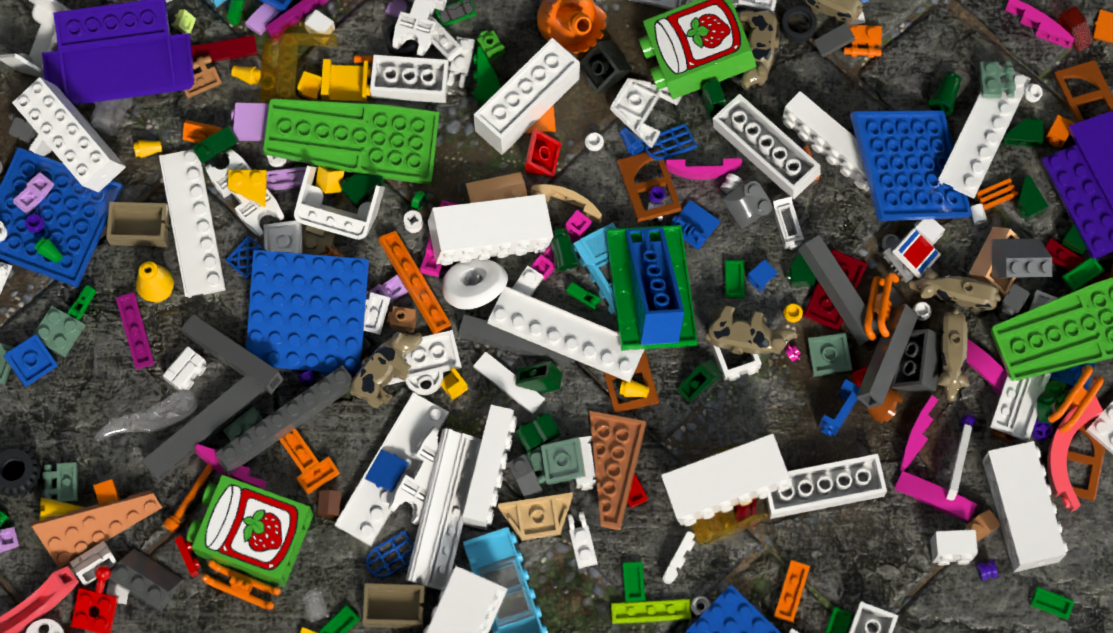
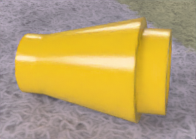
M234 65L231 75L253 85L259 82L261 72L256 67Z
M138 140V142H133L135 157L143 158L157 152H162L160 141Z
M622 380L620 394L624 395V397L647 398L649 386L634 380L630 382Z

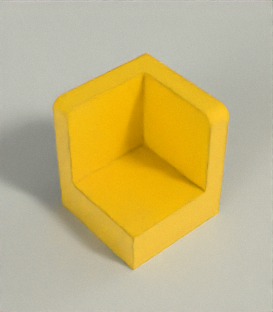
M304 71L297 87L299 96L317 101L321 92L322 77Z
M318 166L315 186L320 188L325 194L341 192L340 186L343 181L344 171Z
M454 367L450 369L451 373L443 378L441 387L452 401L468 390L466 382Z

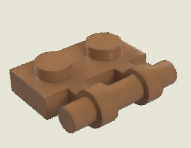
M209 55L203 58L202 56L198 57L193 62L194 69L200 67L202 72L194 75L195 82L192 88L184 90L187 99L222 84L215 67L209 69L206 67V64L212 62Z

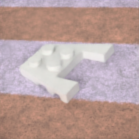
M627 78L612 103L610 110L652 148L660 135V131L644 124L659 97L678 105L682 96L672 99L668 87L658 90L657 86L651 84V82Z

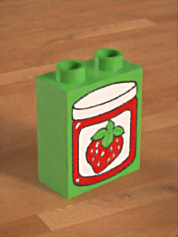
M696 0L643 21L648 35L638 39L646 59L654 56L657 57L659 66L650 69L657 89L660 90L668 87L672 99L701 89L704 83L710 79L719 80L720 82L757 67L732 0Z
M221 475L218 485L209 483L202 500V505L208 506L203 521L195 519L192 522L187 535V541L193 543L192 549L199 557L215 560L221 565L285 588L313 518L310 506Z

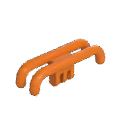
M888 273L885 279L882 276H875L872 280L864 320L865 333L871 341L876 339L872 329L874 312L878 314L877 323L882 336L887 338L890 335L885 321H889L892 303L889 297L892 281L894 283L899 282V277L895 273ZM879 285L884 286L883 292L877 294Z
M1090 365L1082 367L1083 373L1060 407L1048 417L1049 422H1055L1066 410L1077 407L1071 418L1059 427L1061 433L1069 431L1077 423L1104 383V378L1099 375L1093 378L1094 384L1089 391L1083 388L1093 371Z
M215 560L208 562L209 567L215 571L231 577V586L210 577L208 574L202 575L201 579L203 582L267 610L274 608L273 602L253 596L250 592L255 587L277 596L281 593L279 587H273L225 567Z

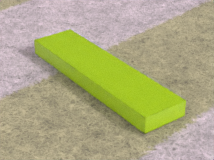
M690 599L611 603L612 624L691 620Z

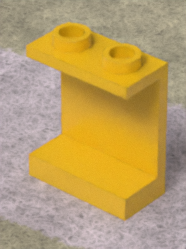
M323 59L322 101L367 102V96H371V85H368V79L372 77V67H369L368 61H364V66L332 65L331 59Z

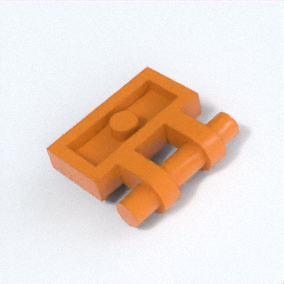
M849 25L856 40L847 44L851 45V47H844V55H851V57L862 55L868 58L881 56L882 50L874 49V46H881L882 26ZM857 45H865L868 48H858Z

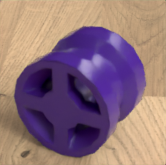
M1036 421L1032 431L1033 438L1037 441L1047 440L1053 432L1052 424Z
M988 559L985 563H976L977 573L982 582L990 577L993 579L998 577L996 564L993 559Z

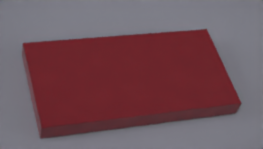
M832 249V255L854 289L857 290L868 263ZM818 282L803 317L838 332L843 319Z

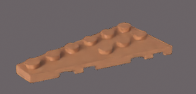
M589 411L601 527L621 530L646 428V421Z
M149 490L130 495L127 499L111 500L108 504L100 506L96 504L70 511L66 515L47 517V520L39 522L37 520L32 521L30 524L58 568H61L94 546L109 540L158 511L162 506L153 491Z

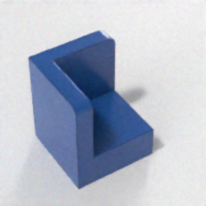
M763 260L748 274L747 280L761 293L766 288V284L777 275V271L766 260Z

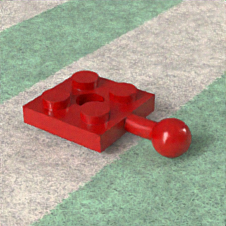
M100 565L96 568L95 576L98 580L95 590L84 587L79 588L71 627L96 633L112 632L119 596L103 592L105 581L111 575V570L108 566ZM92 606L98 607L100 611L99 616L91 614L90 608Z

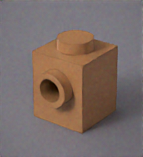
M393 306V311L388 314L387 323H390L391 330L414 333L417 312L415 309Z
M989 509L978 515L966 527L968 530H976V540L980 541L1001 526V523Z

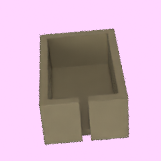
M109 202L106 237L109 244L167 247V227H169L170 215L167 203Z
M365 583L364 627L424 629V585Z

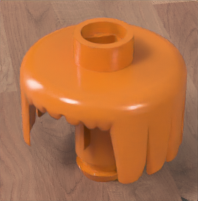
M543 0L538 10L537 23L543 38L547 42L553 38L571 53L585 52L589 50V47L595 46L597 44L595 39H601L603 36L600 30H604L606 27V23L603 21L606 19V12L595 5L593 0Z

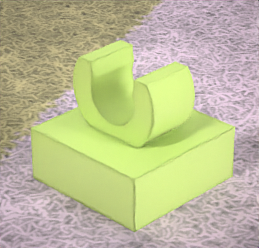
M180 9L178 14H175L174 17L176 19L174 23H171V26L183 34L191 33L196 18L186 10Z

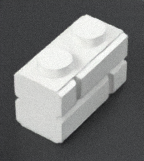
M187 346L162 376L165 381L183 393L184 390L188 391L194 384L193 380L197 375L201 376L204 373L207 363L204 358Z
M104 541L70 562L84 586L97 579L95 570L98 566L106 565L112 570L118 564Z

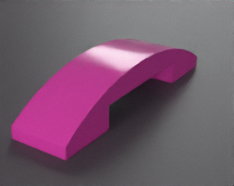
M742 158L723 159L722 166L685 167V159L666 160V167L670 173L696 180L724 177L741 169Z
M578 210L565 224L572 244L582 238L592 223L590 219ZM551 245L531 266L532 269L544 276V281L555 270Z
M967 339L966 362L993 386V390L1000 396L1007 372L983 349Z

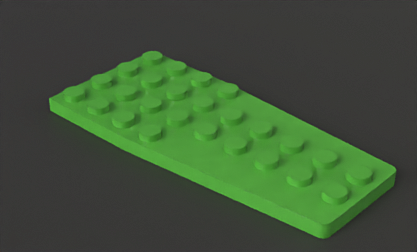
M272 99L269 103L263 152L269 156L360 175L382 176L383 179L431 185L439 112L379 104Z
M1113 277L1091 284L994 325L991 328V334L1009 379L1013 382L1113 358Z

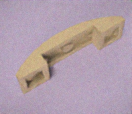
M547 184L533 185L531 188V195L545 194L547 202L553 196L584 209L583 215L598 224L602 221V214L595 205L570 189Z

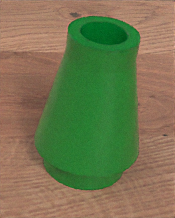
M45 237L34 248L38 254L56 264L64 257L53 242Z

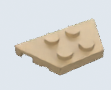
M573 493L498 504V509L522 541L561 535Z

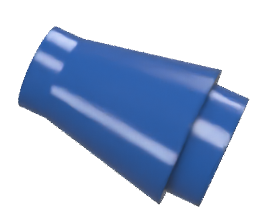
M624 128L619 132L628 153L634 156L643 151V141L632 133L629 128Z

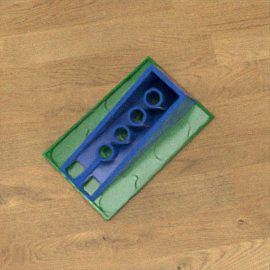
M682 226L607 229L606 242L621 351L697 346L698 341Z

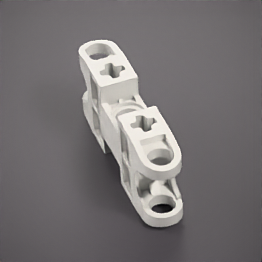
M409 0L414 2L410 14L400 12L394 31L393 48L399 49L400 45H403L405 41L415 40L419 45L417 55L424 56L431 46L437 30L436 22L431 21L434 9L444 11L447 0Z
M229 149L226 151L230 161L227 168L220 170L208 164L205 166V169L213 185L223 198H226L231 193L240 203L235 208L236 214L247 228L260 237L264 234L260 227L262 217L270 215L274 218L277 217L279 221H282L285 217L276 199L268 189L266 192V207H261L258 203L252 200L249 201L243 198L242 195L228 190L229 170H252L240 155Z
M435 426L420 440L412 455V458L419 461L412 477L407 475L401 476L388 504V509L394 512L399 504L402 505L405 501L409 502L413 508L411 523L415 525L420 523L439 446L437 441L439 429Z

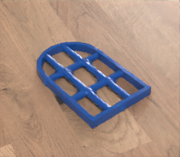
M686 124L660 132L657 139L658 142L653 146L660 145L661 150L650 153L648 148L651 147L647 144L645 145L646 153L655 160L668 159L697 148V144ZM682 128H685L686 130L685 132H682L680 134H674V131ZM668 133H671L672 137L666 138L664 140L659 139L660 136L666 135ZM689 135L690 139L679 142L677 137ZM669 140H675L676 144L667 148L662 144ZM693 142L694 145L682 149L681 145ZM675 147H679L680 149L679 151L673 152L671 154H667L666 152L667 150H670ZM659 153H664V154H665V156H655V155H656V154H659Z
M405 531L376 546L369 552L366 565L372 575L385 578L409 565L410 561L406 563L404 558L412 553L414 544ZM405 534L407 540L396 546L393 540ZM390 542L393 546L391 547L392 549L381 554L379 548ZM409 542L412 549L401 555L398 550L400 549L399 547ZM395 550L398 554L397 558L386 563L385 556ZM376 551L377 557L369 561L371 554ZM381 559L383 562L382 567L372 571L369 565ZM401 560L403 565L391 571L390 565ZM384 568L389 572L385 575L376 574Z

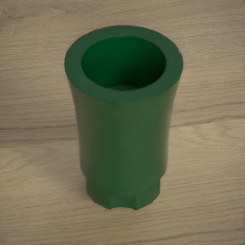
M949 71L941 78L935 93L928 102V106L933 111H944L945 115L952 114L962 81L961 76Z
M567 228L554 230L551 247L555 271H567L580 266L581 263L576 255Z

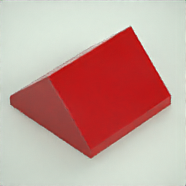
M533 129L525 163L526 173L554 178L561 142L537 129Z

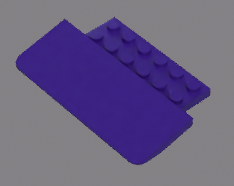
M142 0L53 12L58 51L42 53L44 79L57 85L73 105L183 91L192 88L194 85L191 34L170 35L166 0Z
M1107 112L1069 125L1068 130L1076 145L1041 160L1092 260L1113 252V112Z

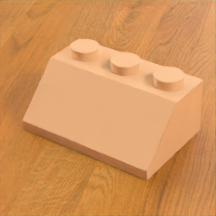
M521 172L466 183L470 203L528 196Z
M993 227L968 275L972 279L995 285L999 290V295L1005 297L1016 277L992 278V239L1020 238L1010 228Z

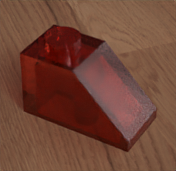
M1077 6L1060 14L1057 23L1075 38L1072 45L1077 52L1093 44L1087 20Z

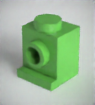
M487 30L479 35L477 44L481 47L489 62L504 55V46L499 41L494 30L491 32Z

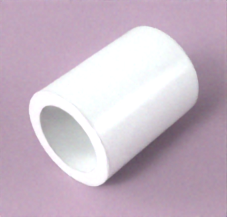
M976 204L970 207L975 225L987 222L983 204Z

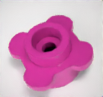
M787 343L788 347L784 351L791 361L800 360L798 355L801 353L795 344L791 346Z

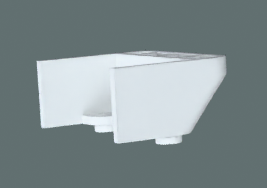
M29 0L35 4L32 10L33 18L41 24L29 56L24 53L0 55V61L19 72L44 78L42 53L58 51L53 12L68 11L70 9L56 0Z
M307 166L294 211L295 219L301 224L353 239L365 238L378 214L385 187L376 186L372 203H363L359 207L358 213L354 214L322 204L324 198L322 190L312 186L317 167Z

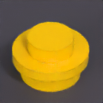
M789 304L785 307L783 314L787 321L795 323L802 318L803 311L799 305Z

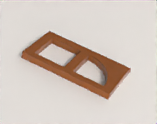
M1095 60L1054 72V77L1077 123L1084 121L1077 106L1103 98L1109 112H1113V95ZM1064 79H1083L1092 83L1098 90L1073 98Z
M660 149L650 151V153L659 151ZM647 153L617 160L638 222L682 211L664 160H657L663 177L635 184L637 172L645 164L655 160L649 157ZM667 186L673 203L644 211L638 193L651 190L653 187Z
M645 350L633 375L642 374L644 385L649 386L647 398L618 404L612 380L619 378L603 372L615 414L660 403Z
M1087 422L1078 430L1089 439L1093 447L1094 456L1091 457L1068 451L1067 460L1092 466L1087 490L1076 487L1072 488L1078 498L1095 501L1106 448L1086 432L1093 423Z

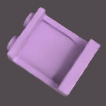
M235 103V109H232L231 112L234 127L231 128L239 141L265 140L269 110L268 103Z

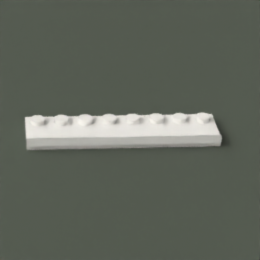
M999 64V69H1004V66ZM1014 71L1013 82L1016 85V90L1014 91L1015 96L1012 98L1007 97V92H1002L1001 98H982L980 92L938 179L940 184L945 183L954 187L953 190L973 199L975 198L1022 99L1025 87L1029 84L1031 78ZM1000 77L1001 83H1006L1005 78Z
M193 149L159 155L185 296L191 298L195 295L225 291L226 288L202 164Z
M505 287L488 319V324L627 382L631 381L645 350L621 351L618 332L509 287Z
M1036 290L1029 311L1058 298ZM1051 373L1014 382L1009 379L1007 374L990 428L1029 442L1038 415L1037 398L1041 393L1045 392V387L1049 382Z
M413 392L336 521L335 526L338 529L372 546L392 512L388 509L392 493L381 487L377 488L375 484L364 478L381 449L392 455L396 454L399 458L407 461L409 464L403 475L412 477L419 464V461L412 458L420 440L432 427L435 426L440 431L449 415L448 411Z
M445 428L442 430L406 581L440 591L447 587L449 582L448 576L453 568L463 526L462 516L482 439L459 433L452 429Z

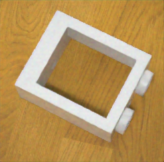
M710 343L718 367L723 373L724 381H735L743 374L752 375L759 371L758 369H760L762 363L758 354H751L753 362L728 370L720 348Z

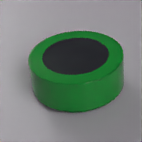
M418 191L412 199V208L418 211L422 209L427 200V194Z

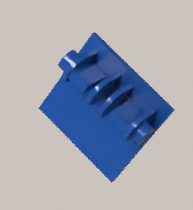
M690 200L679 215L673 218L670 226L681 225L683 240L699 250L721 221Z

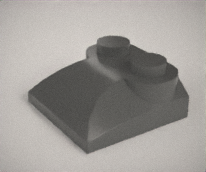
M753 177L747 178L721 198L741 230L761 216L767 215L772 209L770 199Z

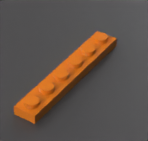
M393 231L380 236L378 239L380 245L432 333L437 334L449 329L452 324L398 233Z

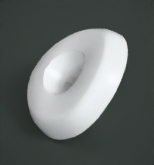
M472 259L467 263L458 262L444 276L443 296L449 304L456 308H477L489 303L504 290L508 281V275L500 264L491 260L481 261L479 259Z

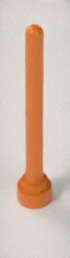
M207 464L175 514L167 518L163 523V526L168 530L176 533L180 528L179 520L213 471V467Z

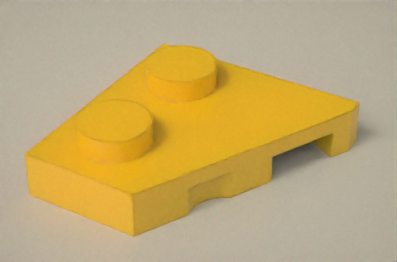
M229 170L228 190L242 195L243 198L249 201L252 200L258 203L261 207H266L267 170Z

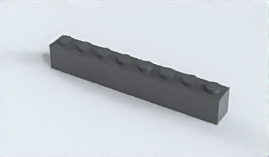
M342 365L217 451L216 461L225 473L229 475L349 392L353 378Z
M240 376L230 389H224L219 394V398L208 402L204 407L205 409L200 413L192 415L189 422L184 426H179L174 431L175 434L170 438L163 439L159 443L158 448L147 452L142 460L143 464L160 482L196 452V444L204 446L268 392L245 376Z

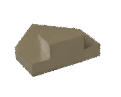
M302 224V254H325L327 251L324 249L325 245L332 247L336 233Z

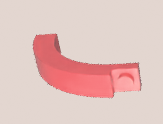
M1096 395L1077 423L1069 431L1061 433L1059 427L1071 418L1077 407L1069 411L1055 430L1048 449L1047 473L1050 488L1054 498L1062 495V503L1065 508L1069 509V512L1077 510L1081 505L1067 473L1068 448L1076 431L1103 413Z
M67 566L53 572L45 583L31 596L9 612L0 616V633L21 632L62 601L79 582L70 568Z

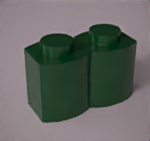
M710 79L702 86L701 98L708 117H713L725 107L727 101L719 80Z
M1052 380L1046 385L1045 392L1041 393L1037 398L1038 421L1049 424L1054 423L1049 422L1048 417L1060 407L1066 398V383Z
M540 413L534 417L533 422L529 424L524 422L517 427L518 430L515 432L526 454L561 436V431L550 413Z

